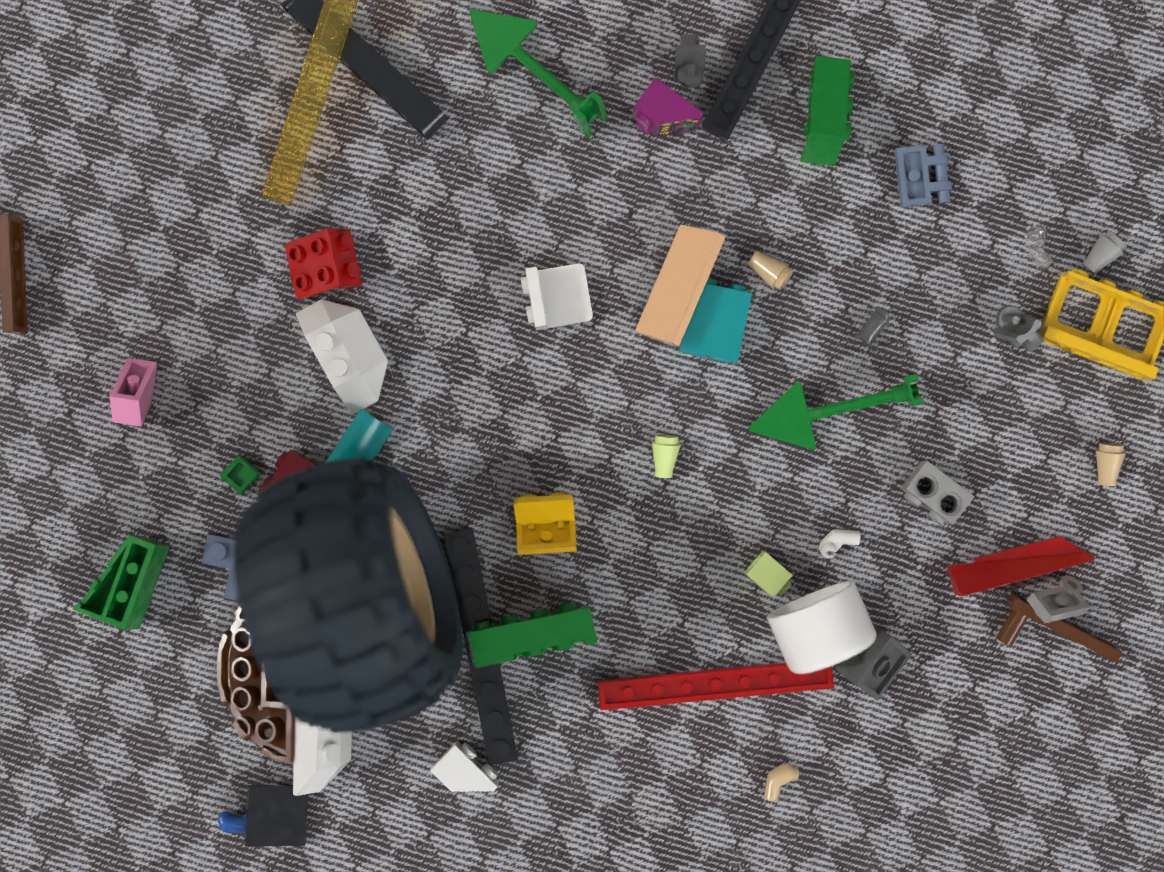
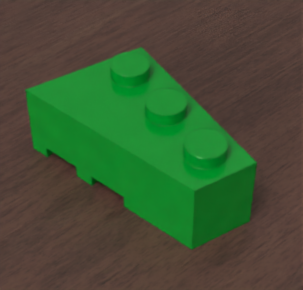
M824 56L815 57L808 92L807 125L804 126L806 143L801 153L800 162L835 166L844 140L849 141L852 125L847 123V115H851L853 107V97H849V90L853 89L855 72H850L851 60Z
M129 535L107 563L108 567L98 580H94L89 592L81 602H77L73 610L123 630L140 629L170 546L146 536Z

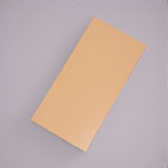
M680 224L635 332L670 344L680 345L725 240L724 235L719 232Z

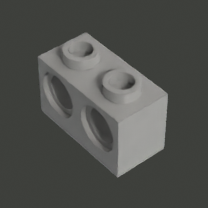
M921 461L900 488L906 493L904 498L917 508L920 505L930 511L928 517L941 526L943 523L953 525L974 498L971 493L929 461ZM921 478H926L930 484L929 491L926 494H921L917 488L918 481ZM945 496H949L953 501V507L948 512L941 508V500Z

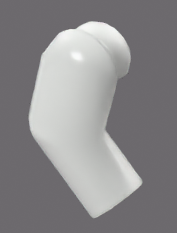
M831 530L820 542L819 550L822 556L828 559L835 557L836 552L843 544L859 545L860 531Z

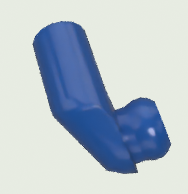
M229 811L219 814L217 821L219 828L223 832L245 833L246 813L242 817L233 816Z

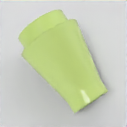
M667 434L655 435L652 449L656 477L672 478L681 446L678 443V436Z

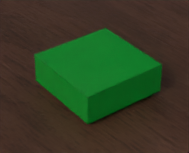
M239 454L220 474V477L242 496L262 473L244 456Z

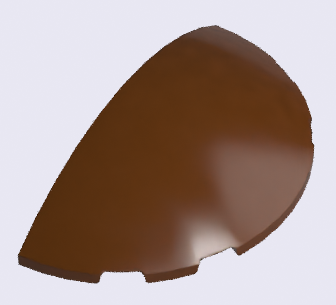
M238 607L233 614L236 618L231 624L230 629L223 632L218 649L216 671L221 702L224 705H228L234 717L232 725L244 740H251L261 748L260 753L269 758L293 763L295 718L287 707H284L263 675L248 640L240 608Z

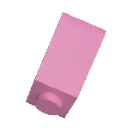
M134 358L127 359L109 396L112 422L142 427L151 407L157 362Z

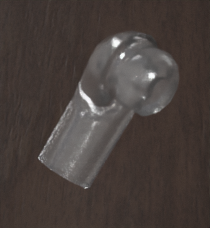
M1035 225L1026 234L1025 252L1045 270L1054 259L1044 250L1045 237L1047 236L1045 227Z

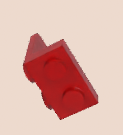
M326 228L286 243L285 251L295 296L298 299H305L333 289L362 286L360 268L350 229Z

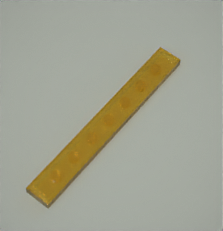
M358 0L324 1L267 176L262 197L287 206L292 205Z

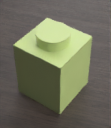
M764 551L758 555L744 572L745 575L773 598L776 594L779 596L783 595L792 584L789 579L793 575Z

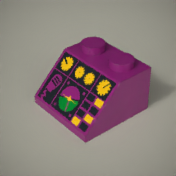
M655 77L634 105L632 120L635 121L634 126L642 133L662 136L696 131L700 125L703 112Z

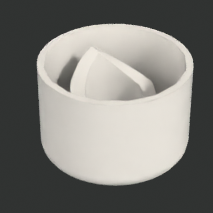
M854 581L837 583L807 594L776 609L767 616L785 662L790 671L796 674L811 673L845 661L870 647L877 636Z

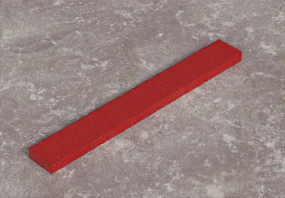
M786 662L597 680L600 711L834 688L832 666L811 673L796 674L790 671Z

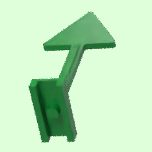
M474 9L469 11L484 62L490 75L509 56H513L570 105V110L573 111L579 131L586 138L589 139L592 136L589 126L597 117L603 122L607 120V113L602 98L592 91L586 99L581 95L577 96L520 46L537 27L535 20Z
M914 374L904 377V384L891 386V390L808 409L802 384L798 381L751 424L748 430L815 450L816 443L811 426L812 420L892 401L895 404L908 401L910 406L923 404L924 399L923 397L918 399L913 397L919 395L917 384L910 385V382L919 380L918 375Z

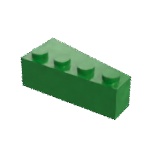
M574 601L559 604V610L548 612L547 608L529 611L530 617L519 619L518 614L501 617L502 623L490 625L489 621L472 624L473 629L466 631L472 665L478 668L513 661L520 655L523 657L538 656L546 653V649H551L552 651L572 649L577 642H585L587 645L597 644L591 609L585 606H576Z

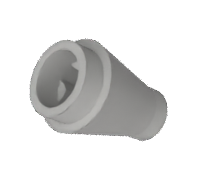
M1110 231L1105 235H1100L1086 260L1082 263L1083 267L1091 274L1096 275L1105 266L1123 255L1122 251L1126 244Z

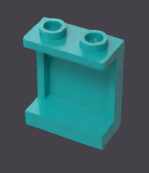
M708 279L682 338L678 353L734 365L738 363L752 293L745 292L746 287L729 284V287L725 288L717 286V281Z

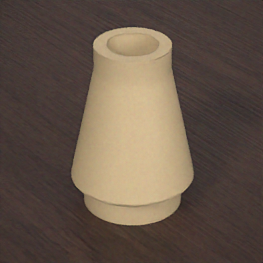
M759 251L754 253L748 263V266L753 268L772 289L776 287L781 290L793 273V270L788 268L789 264L764 255Z
M1107 442L1099 443V449H1096L1099 485L1116 486L1117 478L1126 455L1123 452L1124 445Z

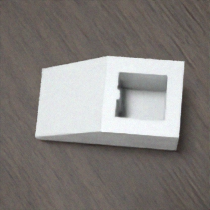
M458 741L445 752L430 770L451 792L494 791L499 784V781L496 779L498 777L497 772L487 763L482 765L475 758L477 753L467 743L462 745Z

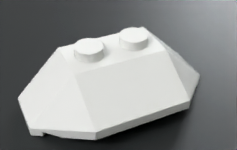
M321 299L297 312L296 316L305 338L330 383L350 413L355 415L360 409L364 410L378 402L388 359L361 311Z
M295 719L293 795L298 796L320 792L351 761L352 732L332 733L331 729L323 730L319 726L310 727L307 723L302 724Z

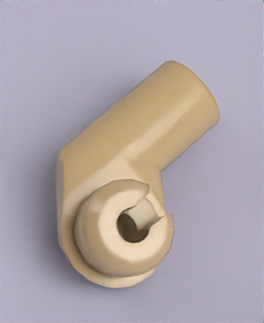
M784 763L772 769L767 775L764 799L778 802L780 787L798 779V768L795 765Z

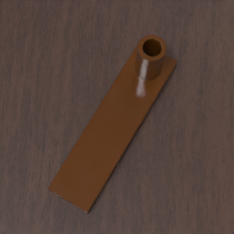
M0 214L2 332L19 335L28 334L23 218L11 214Z
M1013 592L1010 593L1006 600V603L1012 610L996 639L1010 647L1013 646L1027 619L1031 618L1116 663L1122 655V652L1112 643L1065 619L1044 623L1036 615L1027 599Z

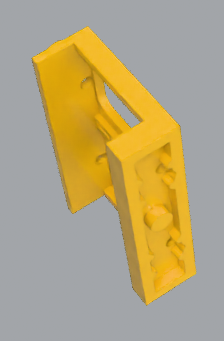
M1072 269V271L1060 274L1039 330V334L1044 339V342L1144 381L1155 379L1159 368L1155 367L1154 364L1164 340V302L1154 301L1152 303L1143 299L1144 295L1133 290L1121 291L1116 289L1117 285L1107 280L1100 279L1099 282L1088 278L1089 274L1082 270ZM1070 286L1082 288L1100 297L1099 306L1091 327L1087 332L1062 324L1058 320V315ZM1126 306L1154 317V325L1142 353L1132 351L1113 342L1114 332L1122 311Z

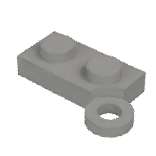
M1065 575L1059 581L1060 587L1033 592L1027 601L1044 623L1084 615L1090 608L1080 595L1083 587L1077 579Z

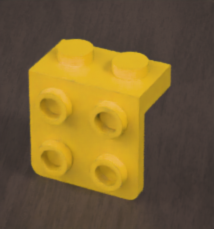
M556 492L550 496L526 494L513 500L518 555L577 552L574 500L572 495L562 492Z

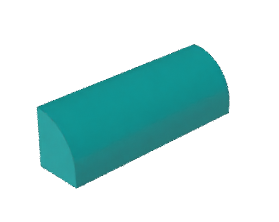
M360 409L326 462L364 457L366 461H373L394 429L367 411Z

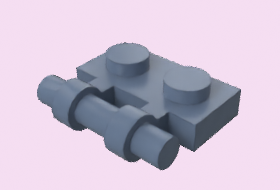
M944 144L932 146L933 156H927L926 145L901 147L894 150L901 208L930 205L932 203L931 193H938L939 204L950 203L949 191H952L951 181H948L946 165H949V157L945 155ZM928 167H935L936 182H930Z

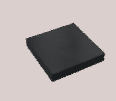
M248 785L245 847L305 846L308 794L293 795V785Z

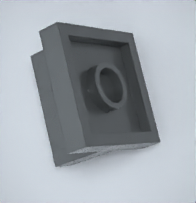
M873 625L877 634L874 643L859 654L838 663L835 670L878 701L912 653L891 635Z

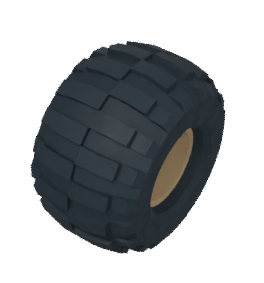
M364 457L332 460L284 476L257 494L258 500L254 501L250 507L242 512V518L238 520L235 529V587L243 624L255 658L268 684L283 706L287 707L292 716L302 724L307 723L310 727L319 726L323 730L331 729L332 733L368 731L408 719L440 701V694L445 692V688L454 684L457 676L460 674L463 651L461 618L452 576L441 542L424 504L407 479L394 466H389L388 463L376 465L372 460L366 461Z

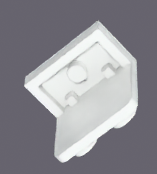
M582 264L537 270V267L525 269L526 277H521L524 295L530 294L531 306H526L528 323H535L536 330L583 323L592 319L593 313L585 267Z

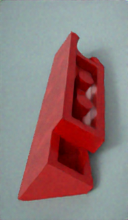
M1056 536L974 557V563L947 565L954 594L966 596L1093 561L1095 558L1094 555L1085 552L1064 538Z

